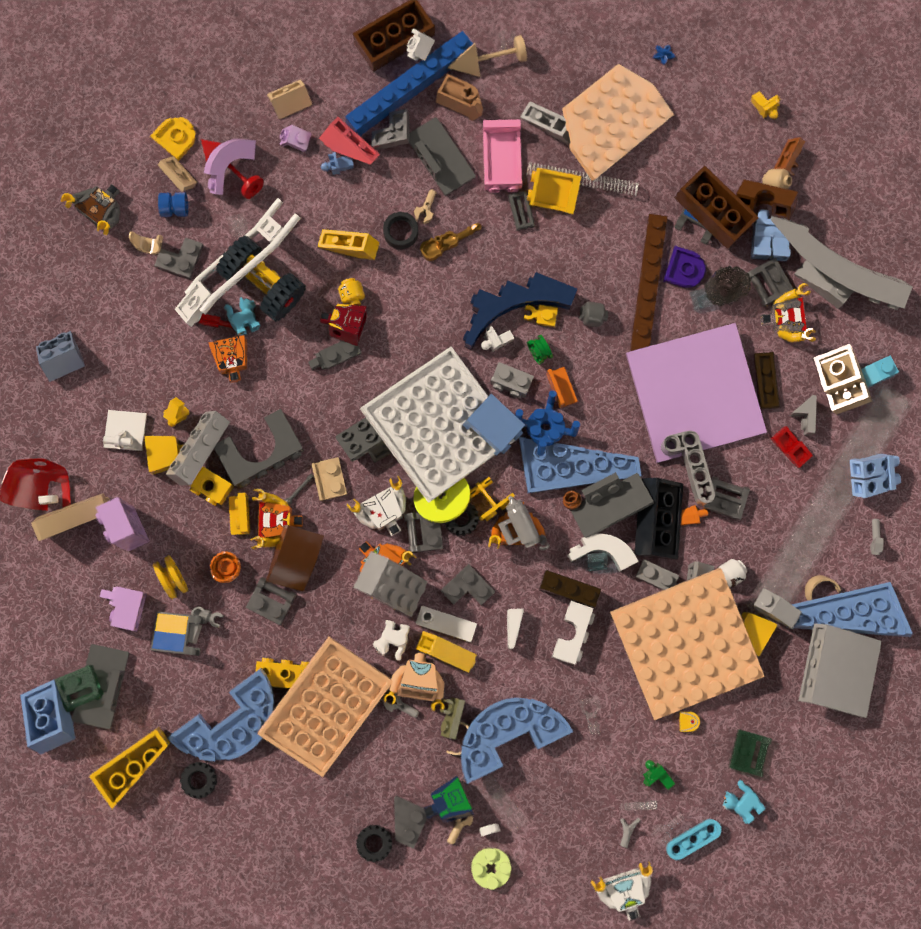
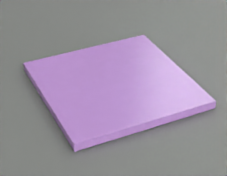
M736 323L626 353L657 463L682 456V453L668 456L662 452L661 444L669 435L685 431H695L700 438L702 449L705 450L767 432ZM685 437V442L688 445L694 444L692 438ZM666 442V446L669 449H675L673 442Z

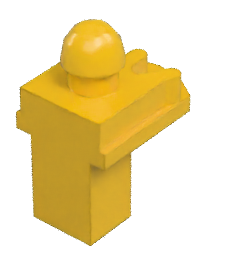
M760 91L752 95L751 102L763 118L768 115L772 119L778 117L777 110L780 105V97L778 95L768 101Z
M177 397L170 400L168 408L163 412V417L168 420L170 427H174L179 422L186 420L190 413L184 406L185 403Z

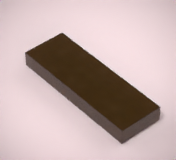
M774 352L755 353L754 362L760 410L779 408Z

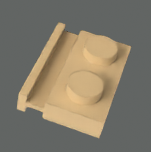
M339 457L311 463L320 501L347 495Z

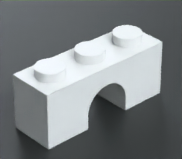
M570 601L564 621L574 625L576 634L569 641L558 638L552 658L575 665L576 661L580 662L583 651L580 650L582 643L586 644L589 632H586L588 624L592 625L595 614L592 612L594 608Z

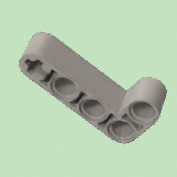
M685 431L667 436L661 444L662 452L668 456L682 453L696 503L700 506L709 505L715 498V491L698 434L695 431ZM685 437L692 438L694 444L688 445L685 442ZM666 442H673L675 449H669L666 446ZM691 455L697 456L698 459H699V462H698V463H693V462H691L690 456H691ZM695 474L703 475L704 481H697ZM703 492L705 495L709 496L707 499H705V497H701Z

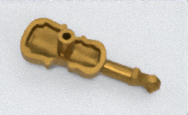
M475 223L473 226H468L467 229L457 234L447 231L443 235H437L435 239L430 238V240L420 245L421 253L426 260L434 261L442 256L444 251L458 246L460 240L472 235L475 231H480L482 225Z

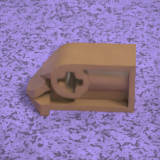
M447 74L437 92L436 103L469 117L471 121L482 116L483 107L476 87Z

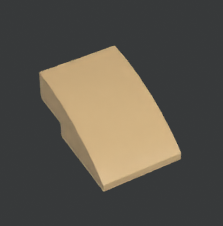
M851 344L814 358L824 392L827 394L831 410L836 415L872 402L868 386Z

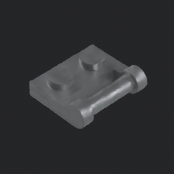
M776 258L745 274L759 294L763 307L771 304L786 292L793 290ZM760 273L773 294L769 297L757 277Z
M713 476L711 481L714 491L718 487L740 494L741 497L737 499L715 491L714 500L709 505L703 506V509L741 520L750 488L745 486L742 488L721 481L718 477Z
M419 513L404 514L405 521H407L410 544L408 551L415 553L443 549L440 523L430 522ZM420 519L423 545H417L414 521Z
M261 577L246 608L281 626L297 594L292 591L289 593L272 583L266 582L267 579ZM263 588L286 599L285 604L283 605L261 594Z

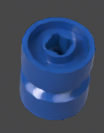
M177 192L173 196L171 193H159L158 209L160 217H172L173 214L177 217H187V193Z

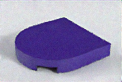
M674 246L663 281L683 288L694 287L704 278L706 266L701 256L696 252Z

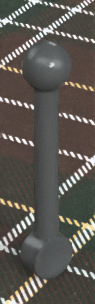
M312 473L289 498L285 499L288 505L292 503V500L307 483L314 478Z

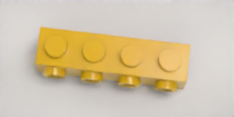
M262 658V662H256V671L260 668L264 670L271 687L291 688L309 662L301 661V665H293L291 660H281V663H273L274 659Z

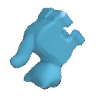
M240 297L239 306L242 312L234 314L230 305L226 304L224 306L230 324L238 336L247 335L244 328L249 326L251 332L259 330L260 323L256 321L253 312L256 306L254 300Z
M740 780L738 781V787L745 793L738 800L736 795L726 791L723 807L726 810H734L743 818L746 824H749L755 819L751 814V810L755 809L759 815L766 808L760 802L756 793Z

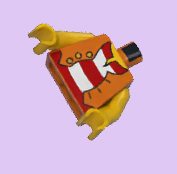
M262 489L253 490L259 493L258 498L252 497V500L259 501L258 536L251 539V541H257V546H253L252 549L276 547V544H279L283 525L303 527V515H292V508L288 506L285 500L277 495L266 493Z

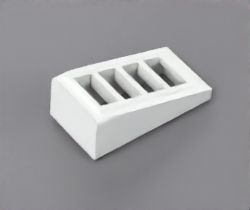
M524 609L507 610L509 649H513L516 644Z

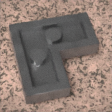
M403 109L390 112L389 128L372 131V147L374 150L409 143L408 110Z
M185 237L179 254L161 249L154 266L191 279L204 245Z
M469 564L441 589V592L453 605L467 592L480 605L495 593Z

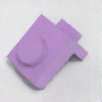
M290 125L281 131L280 145H289L305 152L307 151L311 133Z

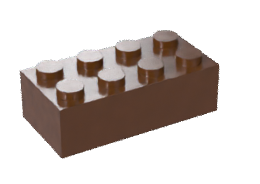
M408 0L352 33L353 41L374 72L408 52L406 51L410 38L414 36L413 29L432 38L435 36V25L418 0Z
M705 165L674 197L727 249L759 218Z

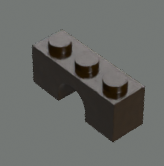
M545 570L538 589L555 596L568 598L591 608L596 607L601 588L549 570Z

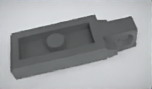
M341 341L319 351V353L315 354L316 358L308 361L311 370L319 367L322 370H328L362 353L359 346Z

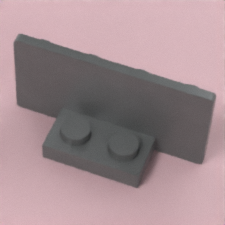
M436 117L409 133L410 145L445 196L476 177Z
M366 417L335 437L352 462L369 453L373 462L376 463L392 453Z
M615 472L583 489L582 492L586 500L582 501L579 507L570 510L583 536L587 538L649 507L654 502L638 473L620 481Z
M91 644L72 717L73 722L111 729L129 652Z

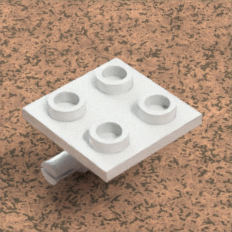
M108 410L106 431L103 438L104 448L142 451L147 414Z

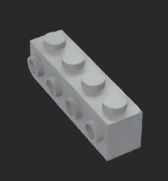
M217 411L205 412L165 475L180 486H190L230 422Z

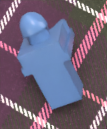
M335 152L328 154L330 162H324L321 165L323 171L332 169L333 175L340 174V171L354 168L351 157L337 158Z

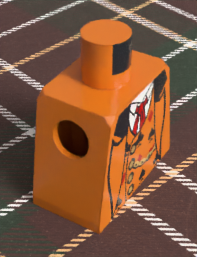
M245 336L209 342V347L221 375L228 373L230 383L241 381L239 371L247 370V340Z

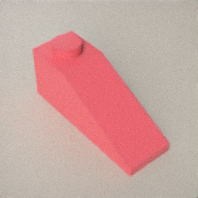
M339 117L327 127L319 138L332 151L370 165L380 155Z

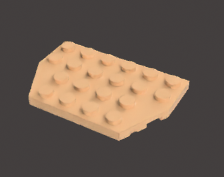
M620 64L613 67L562 108L564 118L566 119V130L569 132L571 142L569 144L570 150L592 181L674 115L652 83Z

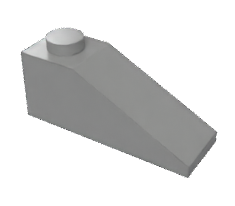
M528 103L520 118L568 145L571 143L569 132L566 130V119L563 116L535 103Z
M807 260L794 274L837 309L854 292L828 277Z

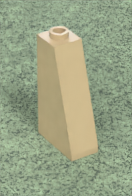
M104 493L37 517L31 524L38 541L96 519L95 514L98 513L96 507L110 501L109 497H105Z

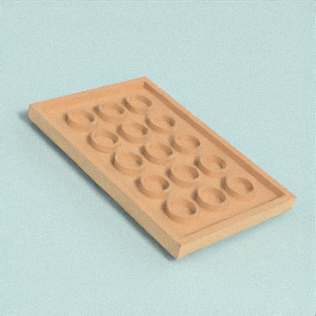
M329 636L258 731V735L323 777L388 690L392 680Z

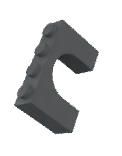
M281 409L264 417L275 438V448L268 459L257 463L245 460L230 436L218 442L214 447L236 488H245L256 477L261 479L268 475L267 471L273 468L275 470L280 469L285 465L284 462L289 459L293 461L302 456L301 453L304 450Z

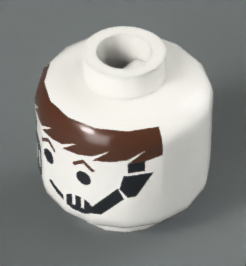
M730 559L719 566L730 588L735 587L746 579L747 569L740 560Z

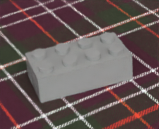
M370 551L354 588L384 605L412 617L413 612L417 609L420 597L426 589L427 581L391 559Z

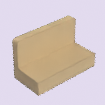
M301 79L267 94L279 119L312 105L309 94Z

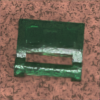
M88 665L55 679L67 713L95 699L101 700L104 694L100 688L93 665ZM91 687L92 693L75 700L70 699V695Z
M738 729L728 768L763 777L769 744L771 745L772 739ZM759 741L761 746L755 769L750 768L756 742Z

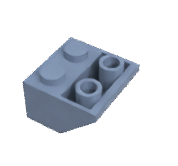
M71 331L61 333L56 338L49 341L45 340L36 346L39 365L49 382L85 366Z

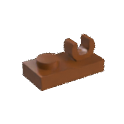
M801 137L788 139L774 169H786L790 176H794L791 168H798L799 165L795 160L802 152V147L805 143Z

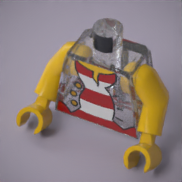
M805 283L800 284L798 289L786 292L775 300L770 308V314L761 315L762 326L772 325L773 334H778L780 338L790 343L805 341V339L810 342L816 340L815 337H809L811 333H816V331L812 328L807 329L803 297H800L801 294L807 296L811 293V291L803 292V288L808 286Z

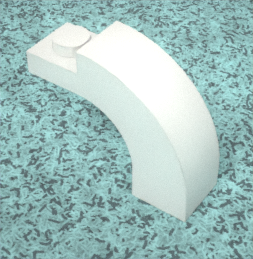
M607 534L583 537L581 539L583 547L579 544L571 548V553L567 555L570 562H573L590 552H603L611 557L619 572L638 562L635 554L625 542Z

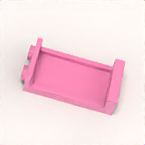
M483 120L485 190H489L491 193H497L500 190H507L508 192L522 190L520 120Z

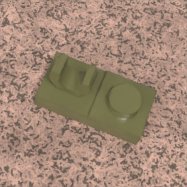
M452 697L450 699L444 698L443 702L448 703V708L446 710L440 709L441 713L447 714L441 724L440 736L456 740L465 701Z

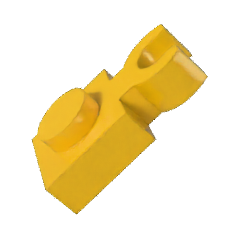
M530 305L525 307V310H530L532 315H524V320L531 321L537 319V325L555 327L558 308L539 305V309L536 310Z

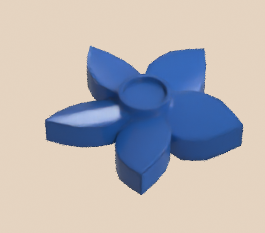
M656 45L658 53L653 56V59L661 58V63L665 65L667 59L675 58L673 52L670 51V45H666L664 49Z

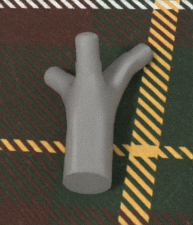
M624 818L620 819L623 825V836L620 846L628 848L631 834L636 825L641 821L639 818L630 825L626 824Z

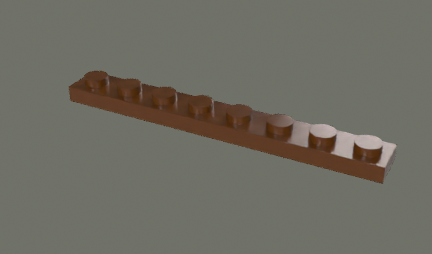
M650 213L648 215L629 352L650 346L668 216Z

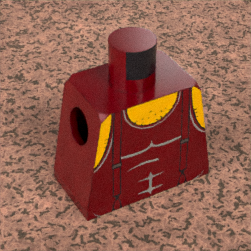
M337 304L333 314L322 312L320 323L329 325V335L331 337L358 346L367 319V306Z

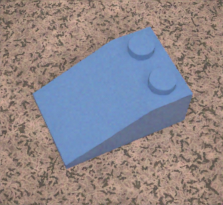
M55 679L20 695L28 748L43 754L75 739L73 721Z

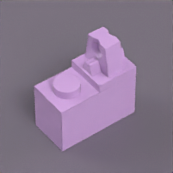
M117 586L113 587L112 591L101 590L100 597L110 599L109 604L115 606V610L111 611L109 618L111 626L137 632L146 593Z

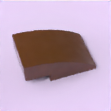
M283 525L279 544H276L266 582L303 592L314 569L324 535L290 525Z

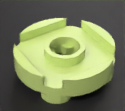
M486 848L480 850L475 855L471 870L474 880L480 886L493 890L503 886L508 881L511 865L508 856L502 850ZM488 863L490 865L495 863V870L497 872L487 873L486 871L488 868L486 867V865Z

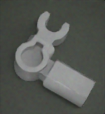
M195 607L191 611V615L205 617V623L210 622L212 626L217 628L221 626L216 624L214 619L218 616L223 618V614L218 612L211 614L210 610L202 607ZM191 623L188 642L197 643L202 625Z

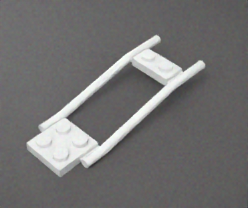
M277 198L255 227L246 234V236L252 239L260 232L270 242L265 249L213 294L202 282L216 271V266L220 263L219 259L223 255L198 275L185 291L186 296L175 310L188 325L192 327L194 323L200 320L202 313L206 315L222 295L281 244L301 219L295 213L284 227L278 224L272 216L283 204L280 199Z

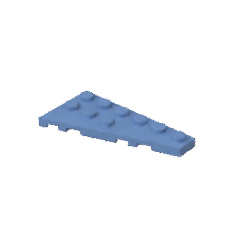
M519 437L528 494L591 485L615 472L620 480H624L636 473L640 477L642 476L639 457L607 453L600 450H590L559 443L546 446L544 455L539 456L537 454L538 444L532 439Z
M891 582L792 604L802 612L794 628L813 630L814 623L828 624L854 633L911 637L913 635Z

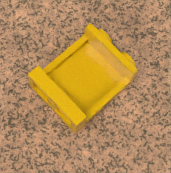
M537 167L536 171H532L530 182H534L533 190L529 189L527 200L530 201L531 206L534 205L574 214L581 176Z

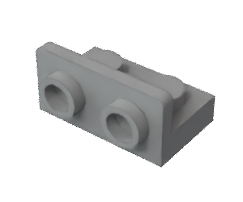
M499 362L490 384L493 385L494 389L498 391L507 390L511 392V396L520 399L521 397H526L534 376Z

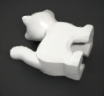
M386 620V627L382 632V636L374 641L373 647L382 656L388 652L389 644L398 647L395 658L397 661H400L402 659L401 655L407 646V635L410 626L401 624L400 630L396 631L394 630L395 622Z

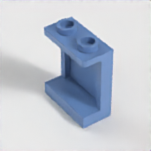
M490 394L462 424L467 430L471 427L495 449L494 454L496 456L500 452L504 454L511 447L509 442L512 439L516 441L522 435L521 429L525 426L493 394Z

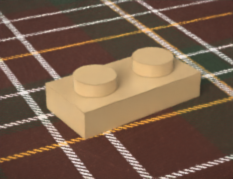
M174 156L160 160L158 166L182 192L196 186V180Z

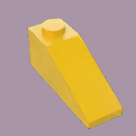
M322 229L317 247L356 258L375 260L380 242L367 233Z

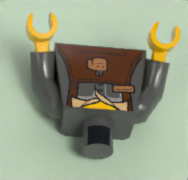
M112 184L105 192L96 186L72 195L69 193L62 195L61 202L67 201L66 208H70L73 203V206L79 213L97 226V231L103 230L104 235H108V231L119 223L120 205L114 198L120 191Z

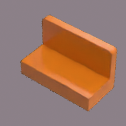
M565 367L553 371L552 369L547 370L546 375L551 388L557 393L556 401L559 409L577 403L578 400Z

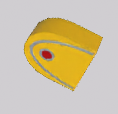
M679 712L680 732L695 731L699 727L700 719L697 714L693 712Z

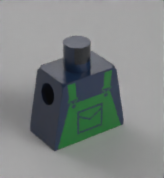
M457 776L432 792L430 795L434 804L423 808L428 819L439 815L443 823L474 815Z

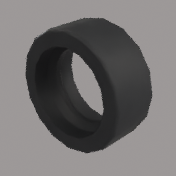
M395 212L385 220L383 225L384 238L388 245L394 249H407L414 245L418 239L419 229L417 221L409 213ZM400 220L408 222L412 228L410 237L403 241L395 240L390 235L391 225Z

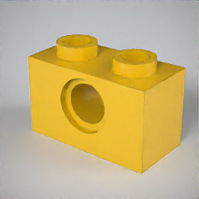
M202 466L190 485L189 491L197 496L200 494L207 497L205 500L214 506L217 503L222 506L234 486ZM208 482L214 483L211 491H205V485Z

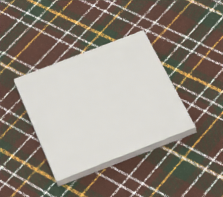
M452 346L360 408L428 503L495 456V449L471 427L467 430L462 425L486 400L488 395ZM512 439L509 444H512L515 440Z

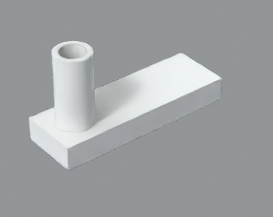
M421 606L416 625L468 642L472 641L477 623L425 606Z

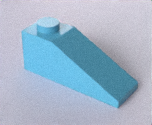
M891 355L861 369L868 388L899 373Z

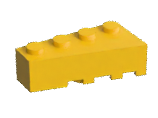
M157 727L89 776L111 809L170 744V741L160 727Z

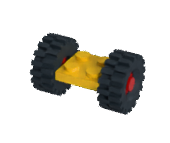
M248 236L240 237L238 241H234L233 245L228 247V250L223 253V257L219 259L220 263L216 266L217 273L228 281L262 251V248ZM263 261L245 275L249 281L266 294L260 304V309L275 322L284 318L296 306V303L301 300L306 290V285L292 273L285 274L281 279L277 272L266 267Z

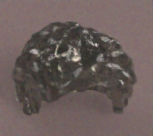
M731 266L720 267L705 283L707 298L713 305H732L734 302H738L740 297L748 295L751 290L752 279L749 273L738 266L733 268Z

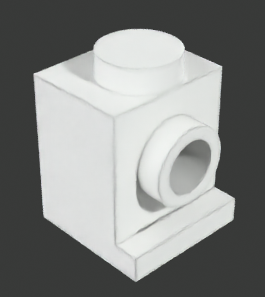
M413 29L414 36L408 42L406 51L409 53L407 56L416 61L419 58L425 61L435 40Z

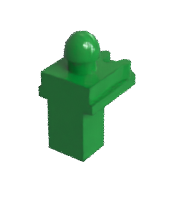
M652 760L646 761L645 766L649 770L643 774L645 786H650L656 780H659L668 790L675 784L659 763L655 764Z

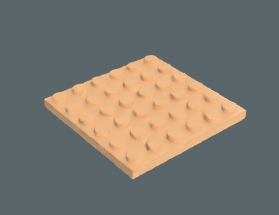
M721 568L610 612L654 720L765 677Z

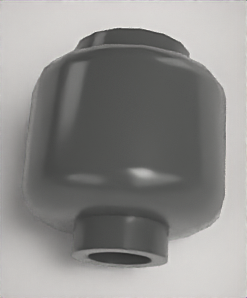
M588 301L584 306H581L579 319L585 326L600 327L608 319V310H605V306L602 303Z

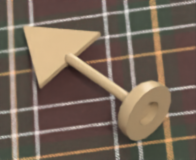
M519 35L514 38V48L479 57H477L476 43H474L453 61L448 68L480 77L479 61L516 53L517 59L520 62H524L527 60V52L523 37Z

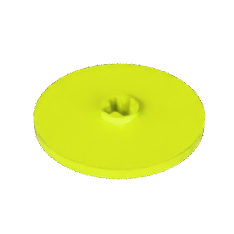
M465 478L461 479L443 492L445 496L442 499L436 497L429 503L416 487L413 499L417 512L424 519L434 523H445L456 519L465 511L470 501L471 492L468 482Z

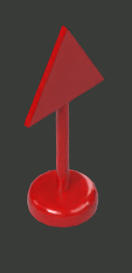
M201 139L206 162L213 150L222 143ZM232 164L227 166L244 182L241 193L246 199L253 198L262 189L264 180L260 176L254 175L247 179Z

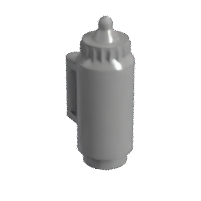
M509 496V504L506 506L510 519L498 524L507 544L511 545L521 541L526 548L537 544L540 541L538 538L539 534L526 506L521 500H515L512 496ZM511 522L518 535L516 538H513L507 526Z

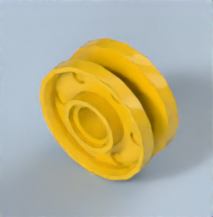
M168 555L164 557L166 567H163L158 561L153 563V567L165 592L173 600L177 598L175 588L178 587L182 593L188 592V587L176 563Z

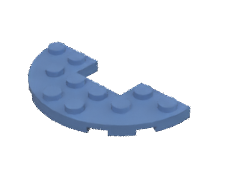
M260 668L230 690V695L240 708L219 724L211 728L199 713L169 735L167 739L185 754L189 753L205 761L231 760L250 751L261 741L262 737L258 735V731L274 711L273 690L264 670Z
M509 698L496 702L483 710L474 719L465 734L461 749V766L465 781L468 784L503 767L495 748L529 732L538 750L572 733L573 730L560 713L543 702L525 698Z

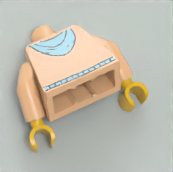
M415 654L414 660H408L406 665L400 666L392 675V684L388 688L389 693L384 696V702H386L387 696L390 695L394 698L393 705L396 701L394 694L397 692V696L433 701L431 703L433 711H435L437 703L440 704V709H444V704L441 702L444 696V681L435 670L433 663L426 662L425 654Z

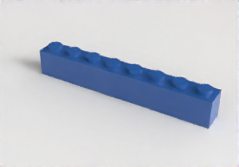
M461 31L428 55L425 61L421 60L345 116L346 124L359 136L363 135L389 116L390 112L400 108L452 70L448 66L473 45L472 41Z

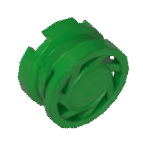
M542 335L537 336L538 340L527 341L529 351L538 365L544 363L547 357L549 359L553 358L551 349Z

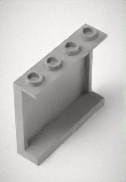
M814 623L799 701L848 713L851 716L867 718L882 641L828 624Z

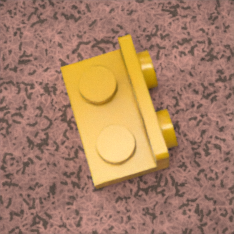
M238 493V496L229 497L231 535L251 534L248 495L246 493Z

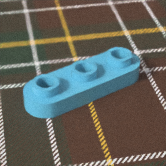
M706 819L670 840L666 846V852L674 860L683 859L717 839L721 834V826L716 820ZM709 825L713 826V831L711 833L707 832V827ZM692 835L696 836V841L694 843L690 842V837ZM675 845L679 846V851L677 853L673 852V847Z

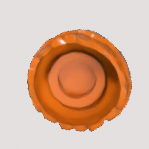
M224 551L218 553L213 557L210 564V573L213 579L220 583H229L235 580L241 570L240 561L231 552Z

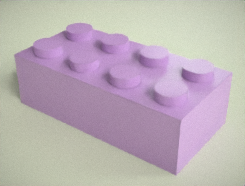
M117 497L96 507L98 513L95 515L100 525L103 524L106 531L103 533L108 543L111 542L113 545L129 552L150 542L132 505Z

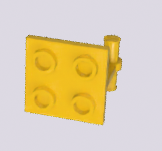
M489 476L482 482H477L476 486L470 490L471 493L474 492L470 496L471 499L481 492L492 506L490 510L479 517L480 521L484 519L489 521L498 514L496 512L497 509L501 508L504 510L509 504V496L496 504L484 490L493 484L492 480L489 481L491 479Z

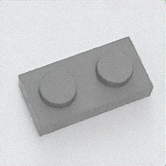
M647 560L642 561L636 578L662 590L675 586L679 575Z

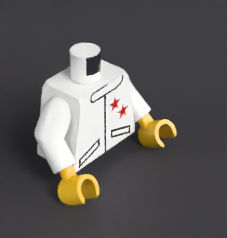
M397 476L399 480L397 483H392L390 478V488L361 504L356 499H353L356 502L354 507H350L347 503V507L354 513L360 523L371 529L377 528L379 531L386 527L391 536L401 531L396 521L403 518L402 514L406 509V496L399 476Z

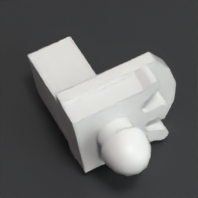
M489 326L486 328L485 341L482 342L481 348L484 350L491 348L492 352L512 342L514 336L510 330L498 336L493 327Z

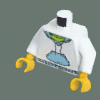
M648 862V867L643 868L642 863H640V870L636 868L602 879L600 876L599 883L595 884L592 880L591 884L603 903L611 909L616 908L618 912L625 910L628 920H634L640 917L637 906L644 904L645 898L648 897L651 874L653 873L652 866Z

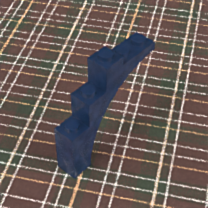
M535 272L534 277L530 276L526 285L528 288L507 281L505 286H501L498 293L501 297L479 289L477 294H473L470 302L472 304V311L477 312V314H473L470 324H472L471 330H467L464 335L465 347L472 350L482 332L497 318L512 310L527 305H548L570 310L578 289Z

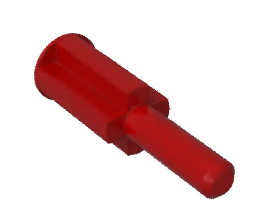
M202 313L199 320L201 325L216 328L220 325L232 328L229 321L220 320L218 316Z

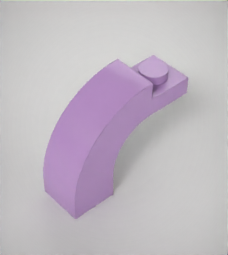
M232 139L220 144L213 150L204 169L205 174L211 175V178L208 180L210 193L223 195L225 170L232 161L241 158L254 159L255 140Z

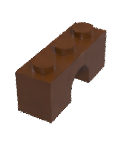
M744 179L736 196L752 211L760 204H768L772 206V216L790 220L797 206L798 192Z

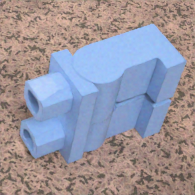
M760 209L757 213L759 218L753 223L751 259L768 260L770 257V260L776 258L777 261H787L790 258L789 241L769 219V211Z
M876 454L861 459H850L851 477H856L851 479L852 496L868 498L889 490H895L896 485L901 483V476L899 473H895L894 468L900 464L899 457Z

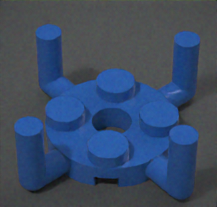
M554 390L549 392L546 409L534 410L528 420L522 419L523 411L521 409L516 410L515 416L525 424L524 427H526L528 435L538 444L537 454L539 456L544 455L546 446L560 441L563 435L577 436L580 422L574 421L571 428H566L563 415L553 410L557 395ZM548 424L551 429L548 431L543 430L541 425Z

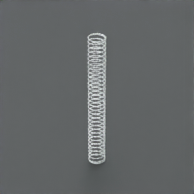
M528 165V170L530 169V176H531V175H532V173H531V167ZM605 176L603 177V180H604L603 190L605 189V184H606V183H605ZM611 177V179H610V181H611V189H610V191L612 190V185H613V184H612V177ZM619 179L617 180V183H618L617 193L619 192V187H620V185H619ZM626 180L624 181V184H625V192H624V194L626 193V188H627V186H626ZM637 182L635 183V185H636L635 196H636V194H637L638 184H639V183H637Z

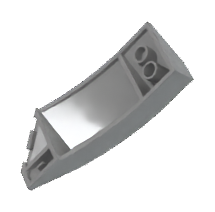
M771 215L770 220L798 253L828 277L855 292L869 297L868 301L880 304V301L888 303L887 307L898 310L899 307L905 308L913 288L906 281L855 264L819 242L808 232L809 228L806 225H799L796 222Z

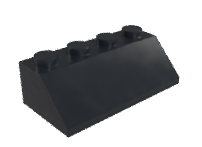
M657 477L643 478L642 481L654 504L639 511L637 514L635 555L678 560L684 484Z

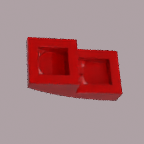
M784 426L771 438L773 443L797 468H800L813 456L804 443L798 441L787 426Z

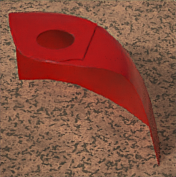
M42 458L16 460L11 463L4 476L0 489V501L11 506L48 511V504L40 505L38 497L48 496L49 482L54 481L61 483L62 508L71 505L67 470L55 462ZM35 462H45V463H47V465L40 466V465H36V464H34V463H35ZM33 469H38L40 472L34 473Z

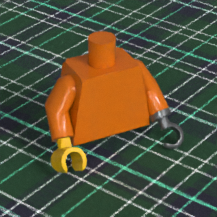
M505 512L504 516L499 517L492 527L488 547L492 543L498 545L497 549L500 548V545H508L498 525L500 522L510 519L507 514L508 512ZM529 513L539 534L538 538L540 541L538 543L545 545L544 547L540 546L539 549L547 550L549 543L547 542L544 528L538 518ZM512 522L507 524L513 538L518 537ZM518 541V542L513 543V544H511V545H524V544H522L521 541Z

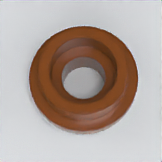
M568 491L563 496V504L567 509H575L582 502L581 495L575 491Z

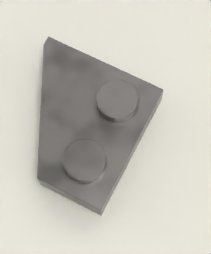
M395 795V840L414 849L427 816L422 807Z

